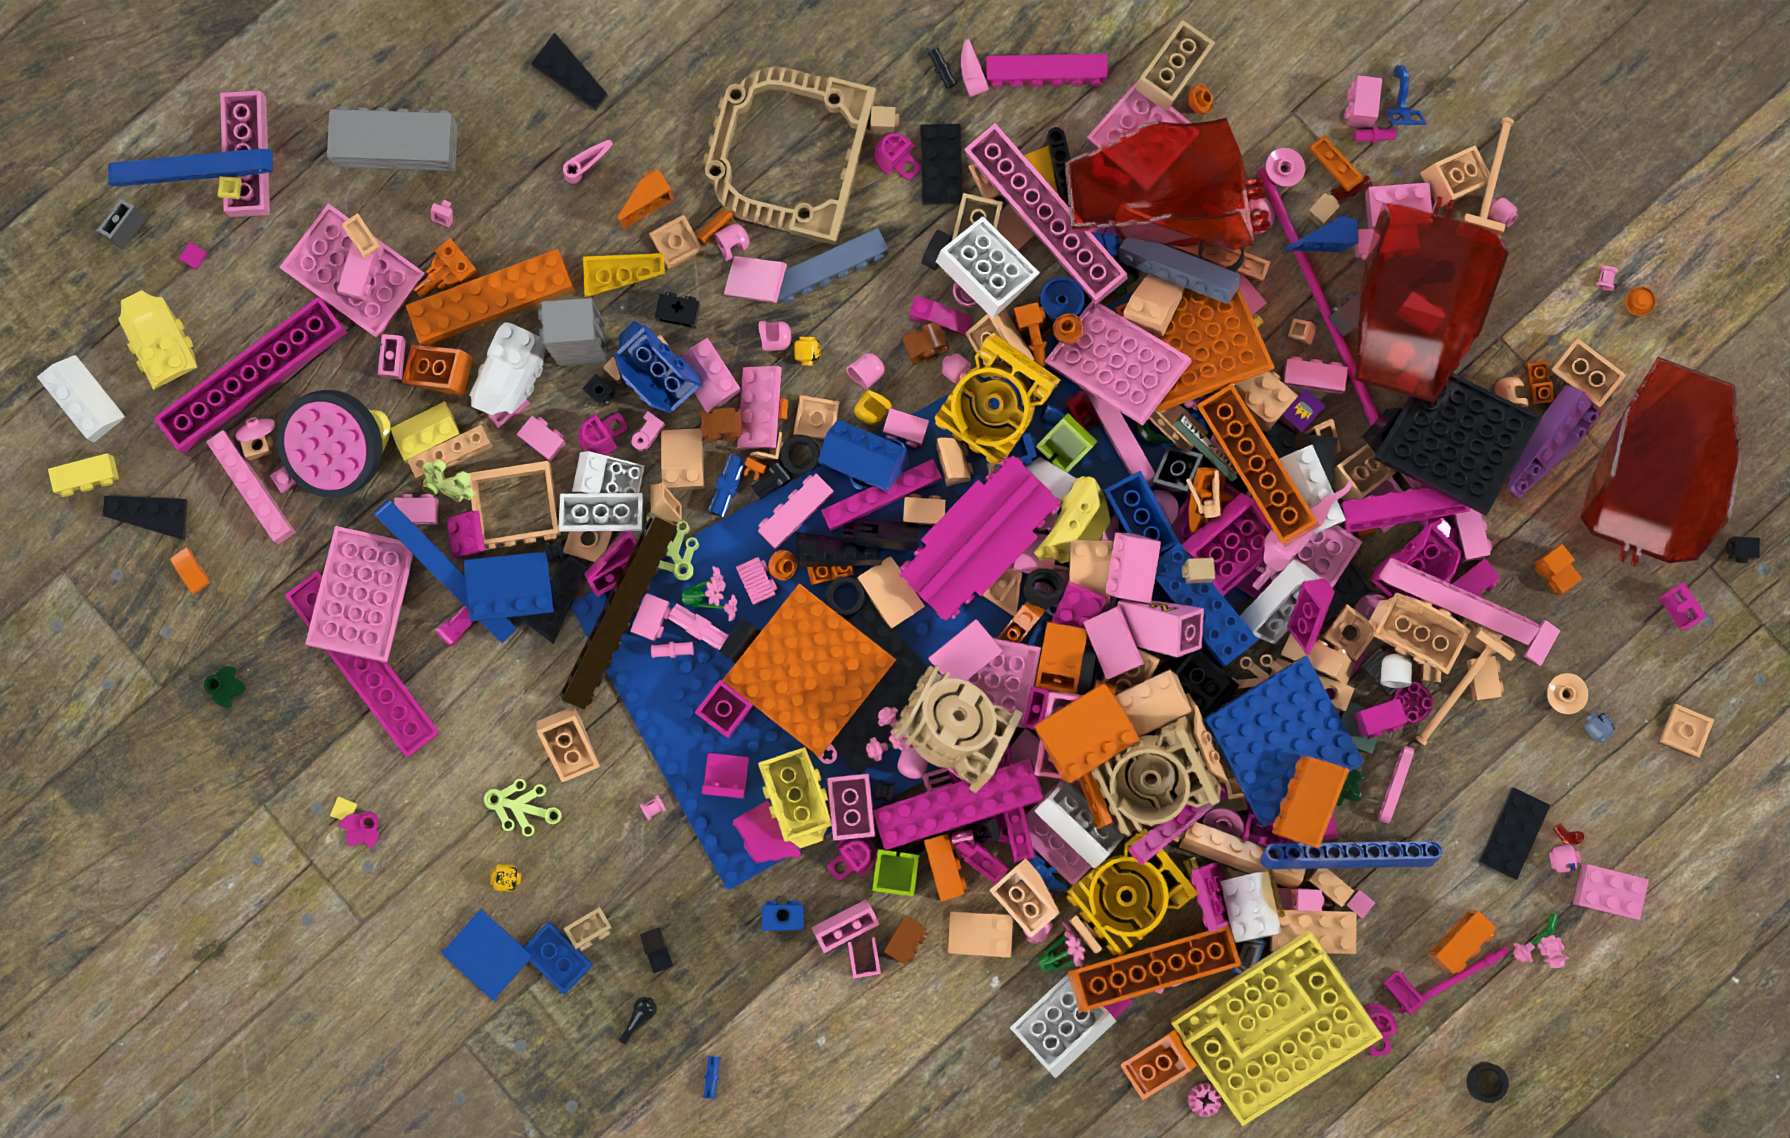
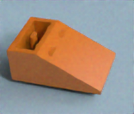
M1047 621L1035 687L1076 694L1087 638V630L1085 628Z

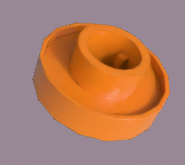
M1202 84L1190 88L1188 94L1189 106L1199 115L1206 114L1213 108L1212 95L1209 89Z
M1635 287L1625 297L1627 311L1637 317L1646 316L1651 313L1656 305V297L1647 287Z
M1074 314L1061 315L1054 322V335L1063 344L1075 343L1083 335L1082 321Z
M787 550L775 552L768 566L771 576L778 580L791 578L796 571L797 560L794 554Z

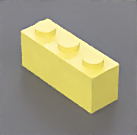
M108 453L48 469L53 492L61 495V497L71 496L77 490L82 492L94 489L93 486L100 484L101 486H109L113 484V481L119 480L114 456Z

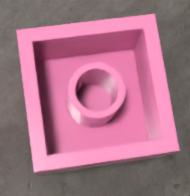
M1358 75L1356 80L1351 83V87H1348L1347 100L1350 101L1344 115V119H1347V126L1371 129L1378 118L1382 78Z

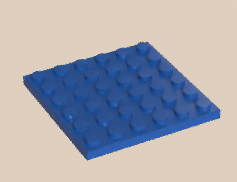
M1308 656L1299 658L1203 719L1262 827L1267 826L1278 817L1281 810V801L1286 797L1288 783L1294 777L1296 763L1302 755L1348 768L1349 772L1364 763Z

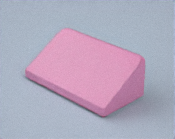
M1546 620L1541 621L1540 630L1523 654V657L1539 666L1544 662L1560 633L1558 628Z

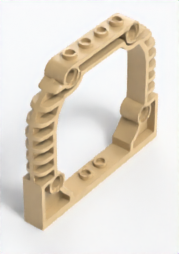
M785 67L759 69L743 79L740 85H730L725 92V96L720 98L718 106L721 109L720 115L715 117L713 125L716 128L715 133L710 135L708 146L711 147L710 152L705 154L703 165L706 166L705 173L707 179L714 185L719 202L733 216L741 220L787 231L792 235L837 245L871 115V106H873L876 96V88L833 77L828 79ZM767 90H782L824 101L825 107L829 112H840L848 121L850 127L857 129L852 149L847 151L846 161H848L847 168L842 170L841 180H843L838 201L829 199L825 203L813 208L808 203H800L795 209H788L749 199L739 194L732 187V169L727 157L738 116L750 108L754 95ZM734 93L741 94V98L738 100H733L731 96ZM833 97H836L840 100L837 104H831L829 102V100ZM713 169L721 170L718 176L710 174ZM807 211L810 215L808 218L802 219L799 217V213Z

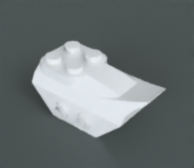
M506 322L498 328L487 351V359L480 366L479 375L469 394L471 397V407L490 415L504 411L512 414L526 401L527 397L532 394L533 384L536 378L541 375L543 369L545 345H543V341H540L539 336Z

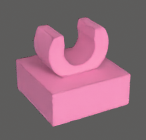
M446 200L442 202L441 206L434 203L431 208V220L450 228L453 222V211L450 208L452 203Z

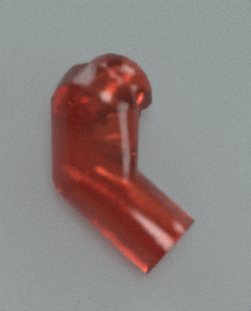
M1561 823L1552 829L1564 844L1578 845L1585 838L1581 831H1567Z

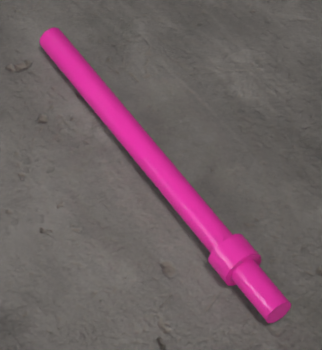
M1504 946L1492 954L1491 952L1483 956V959L1420 995L1426 1001L1484 967L1496 964L1498 959L1510 953L1508 948ZM1401 1005L1398 1007L1401 1014L1406 1012Z

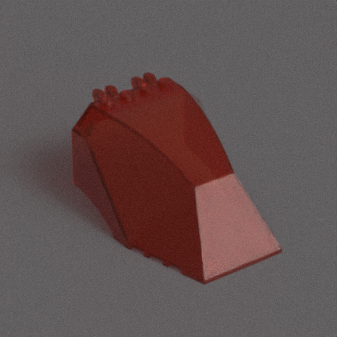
M1227 118L1200 123L1161 122V119L1138 126V130L1126 136L1124 134L1119 135V139L1107 145L1105 143L1101 144V148L1089 154L1085 152L1065 162L1071 228L1074 230L1122 236L1170 246L1218 247L1237 250L1254 245L1257 241L1255 231L1264 232L1269 230L1271 226L1267 220L1269 219V212L1266 210L1252 211L1251 199L1259 200L1265 197L1266 191L1262 188L1264 187V180L1261 178L1248 180L1240 148Z

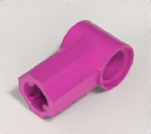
M464 606L451 620L445 621L436 630V634L449 647H452L462 638L463 633L475 621L470 622L469 610Z

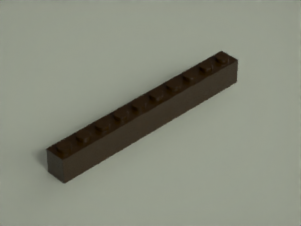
M651 513L559 694L563 701L583 710L593 701L595 688L601 685L602 675L605 669L610 667L612 663L611 657L614 651L619 649L623 633H626L630 628L631 617L638 612L640 608L639 602L642 596L647 594L651 578H654L658 573L660 560L666 557L667 547L670 541H673L677 535V526L673 522Z

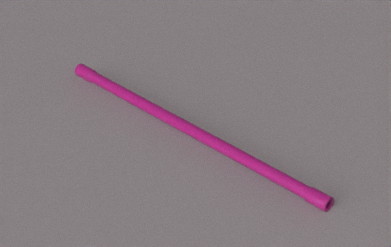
M1265 167L1258 170V176L1269 195L1290 244L1298 241L1299 237L1275 183L1268 177ZM1294 251L1345 367H1348L1347 372L1363 405L1369 424L1372 426L1380 417L1379 413L1372 403L1342 334L1328 318L1333 313L1306 253Z

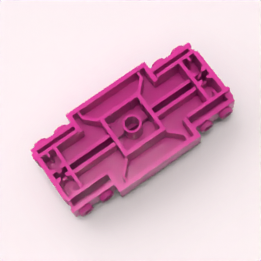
M1014 455L1011 458L1006 456L999 463L1001 468L996 473L992 471L984 479L987 481L985 485L978 479L921 539L927 546L924 548L921 545L914 552L916 557L910 563L907 560L899 568L902 571L899 576L909 582L908 585L946 621L949 617L953 620L961 612L959 607L963 603L967 605L975 597L974 591L982 596L1036 540L1038 535L1033 530L1035 528L1039 530L1046 523L1044 518L1049 513L1053 516L1061 507L1058 504L1061 500L1059 498L1056 499L1051 494L1052 492Z

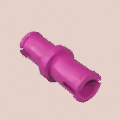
M1377 127L1363 130L1354 129L1353 139L1354 142L1371 141L1372 143L1384 140L1395 141L1396 130L1395 128L1378 129Z

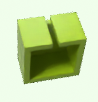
M1067 413L1036 447L1048 459L1056 452L1058 456L1052 463L1068 473L1096 444L1097 440Z
M878 849L872 891L914 897L919 855L900 852V856H896V852Z

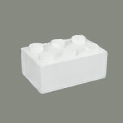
M1269 872L1252 873L1221 881L1234 943L1282 933Z

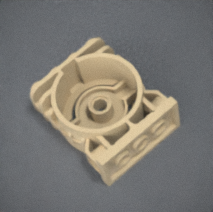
M936 664L934 667L929 666L925 674L919 678L916 684L918 686L917 689L910 695L908 699L910 703L902 710L900 714L901 720L897 721L893 727V737L896 739L900 735L906 737L904 744L908 746L912 743L920 756L933 765L949 769L956 768L958 775L971 783L969 789L977 793L993 776L1023 713L1017 709L1010 713L999 705L993 706L985 693L975 685L958 678L948 679L950 675L948 671L940 675L937 673L940 666ZM936 701H940V702L936 705V707H935V709H934V712H933V707H934L935 702H936ZM976 733V737L974 739L968 740ZM956 741H961L958 746L955 745Z
M1186 715L1178 718V722L1162 728L1159 736H1141L1139 741L1091 770L1093 778L1095 780L1098 779L1101 785L1100 791L1104 798L1107 797L1110 803L1109 809L1113 816L1116 815L1119 821L1118 828L1122 834L1125 833L1126 836L1132 835L1134 830L1143 831L1144 826L1149 825L1152 827L1155 824L1173 819L1183 810L1186 804L1198 808L1210 802L1212 805L1220 802L1221 787L1216 776L1208 770ZM1131 757L1133 761L1129 767L1128 781L1133 791L1128 786L1125 778V768ZM1170 760L1176 764L1179 772V780L1174 789L1177 795L1176 798H1174L1171 792L1175 782V769ZM1193 771L1199 779L1191 782ZM1149 773H1153L1157 777L1155 779H1150L1146 775ZM1150 799H1153L1156 806L1152 804Z

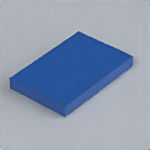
M550 921L524 946L533 955L529 961L563 995L594 965L579 949L576 950L572 942Z

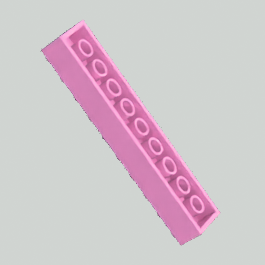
M996 123L964 149L967 157L1096 305L1128 279L1127 273Z

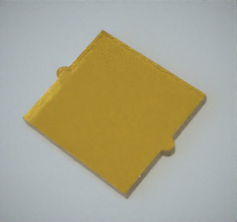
M1268 869L1272 887L1282 918L1285 917V913L1283 910L1281 898L1279 895L1273 870Z

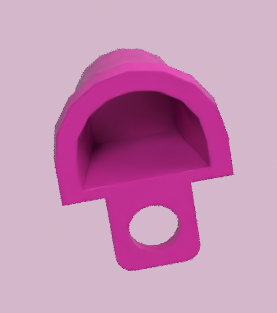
M892 133L886 135L877 143L874 153L875 160L880 169L887 175L895 168L905 179L911 180L921 170V165L909 154L916 146L903 135ZM910 162L914 165L915 169L912 173H906L903 170L905 163Z
M615 413L603 422L600 421L597 414H594L581 424L578 431L580 446L585 452L590 451L607 455L618 448L613 439L627 431L628 425L619 413ZM613 420L621 422V428L618 431L610 429V423Z
M867 837L841 840L836 844L841 854L828 864V869L837 880H842L853 870L860 877L864 876L876 862L877 852L873 842ZM840 861L846 865V871L842 874L834 870L835 864Z
M1367 1004L1363 1008L1382 1034L1383 1038L1381 1039L1385 1042V1048L1381 1051H1377L1373 1044L1370 1045V1053L1374 1057L1389 1054L1391 1046L1388 1035L1396 1034L1397 1026L1395 1019L1385 1006Z

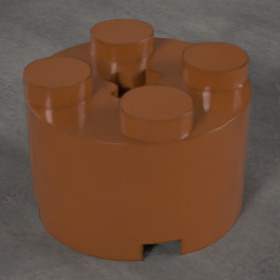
M939 323L922 326L923 329L919 331L915 329L903 336V343L912 365L920 364L924 360L927 363L932 362L938 358V354H943L950 350Z
M735 408L712 409V414H707V411L700 412L702 438L705 439V443L717 442V439L724 438L726 442L736 441L743 434L740 409L736 411Z

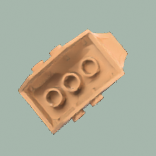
M1268 371L1233 384L1258 426L1265 432L1270 430L1298 397L1295 392L1280 381L1281 377L1273 371Z
M1395 593L1394 597L1379 601L1369 620L1374 629L1373 636L1396 647L1394 649L1396 652L1404 656L1406 654L1413 656L1415 662L1421 665L1427 663L1448 674L1471 630L1452 618L1450 612L1442 608L1437 610L1431 607L1432 603L1424 599L1419 601L1415 598Z
M1187 693L1185 695L1192 713L1186 715L1194 731L1208 770L1216 776L1219 783L1227 782L1229 769L1226 760L1216 742L1212 740L1198 706L1194 703L1190 694ZM1178 719L1156 729L1155 735L1159 736L1162 728L1178 722ZM1170 760L1175 769L1174 783L1177 784L1179 780L1178 768L1176 764ZM1193 771L1191 782L1199 779Z

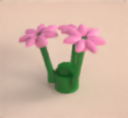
M712 567L714 573L710 580L697 585H691L690 589L682 591V601L685 606L692 605L693 608L722 609L729 614V621L735 619L737 599L734 595L729 600V604L719 605V599H723V595L719 592H723L726 587L719 568ZM707 586L708 590L706 592L700 590V588ZM705 596L709 598V604L700 602Z
M1067 921L1062 922L1066 927L1064 936L1049 949L1043 951L1044 955L1038 958L1040 967L1044 972L1050 970L1055 972L1074 965L1076 967L1080 966V968L1087 966L1085 964L1086 959L1084 958L1085 949L1079 947L1081 942L1080 934L1075 932V928L1071 927ZM1065 941L1069 946L1065 952L1059 955L1053 952ZM1069 954L1074 955V961L1059 964L1061 958Z

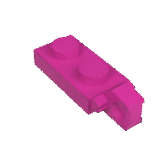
M967 840L956 842L955 847L962 851L960 855L964 861L996 884L1008 871V865L977 842L975 843L973 840L970 843Z

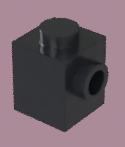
M597 374L582 388L601 408L605 405L609 406L615 399V391Z
M1730 538L1726 544L1728 559H1735V563H1748V560L1758 559L1760 555V538Z

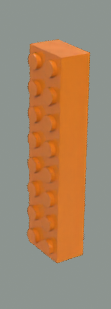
M559 249L405 306L419 343L422 346H428L575 290Z
M1233 384L1228 385L1197 405L1284 547L1321 526Z
M1227 925L1216 931H1206L1068 972L1079 1013L1238 967L1241 966L1230 927Z

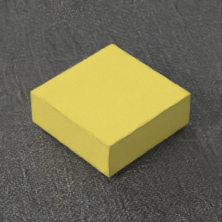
M220 176L218 197L240 199L242 179Z
M338 797L330 816L342 820L349 814H355L358 804Z

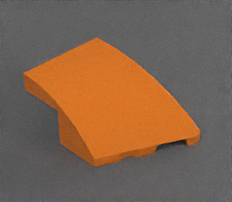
M1198 468L1193 486L1202 505H1205L1204 501L1213 499L1212 478H1215V470H1218L1220 510L1224 509L1234 498L1222 490L1227 477L1218 468ZM1191 492L1189 526L1190 531L1196 533L1199 527L1206 524L1213 517L1205 518L1204 513L1199 514L1198 505Z

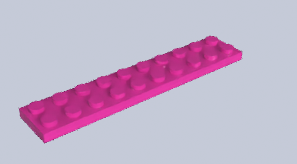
M318 570L285 595L308 627H310L322 580V574ZM326 650L406 758H409L441 733L389 663Z

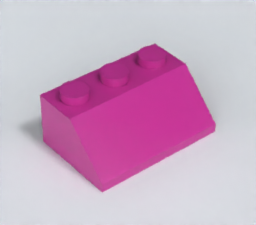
M1325 578L1303 581L1287 628L1306 655H1309L1314 647L1335 592Z

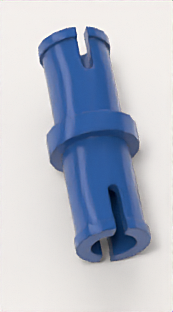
M707 1056L706 1075L703 1076V1079H705L703 1098L716 1099L717 1081H720L718 1072L721 1057Z

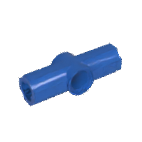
M730 454L723 474H720L716 483L715 494L708 509L709 512L725 518L731 500L735 497L739 488V480L745 467V459Z

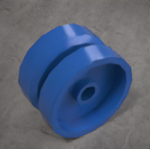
M1056 277L1048 281L1044 285L1039 297V308L1043 307L1045 320L1054 324L1056 319L1064 314H1074L1079 317L1084 306L1085 295L1082 287L1069 277Z

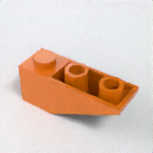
M1027 600L997 639L1020 643L1046 609L1034 606Z

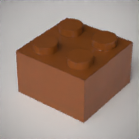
M904 915L884 952L903 964H906L907 961L911 963L917 954V951L914 950L917 944L922 945L928 935L925 932L927 928Z

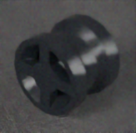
M560 539L555 540L554 543H544L549 563L557 558L560 560L565 559Z
M879 779L875 799H885L886 802L891 803L895 783L891 782L888 784L884 780Z

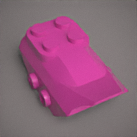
M1443 517L1430 523L1416 538L1408 542L1403 550L1392 553L1377 567L1371 581L1390 598L1394 597L1395 593H1399L1420 601L1422 598L1386 583L1379 575L1388 560L1393 558L1448 583L1455 575L1462 555V551L1457 545V531Z

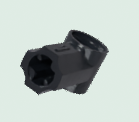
M779 461L750 486L761 500L777 487L780 488L793 479V476L784 467L782 461Z

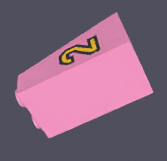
M1129 599L1118 601V606L1121 607L1137 647L1175 657L1201 649L1204 608L1152 600L1151 603Z

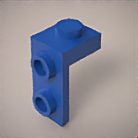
M1030 433L1020 438L1025 456L1019 457V459L1023 462V465L1033 462L1032 458L1037 457L1035 448H1037L1034 436L1031 437ZM999 464L994 465L995 469L1001 468Z

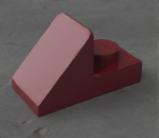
M1082 390L1065 401L1068 414L1086 431L1099 423L1086 394Z

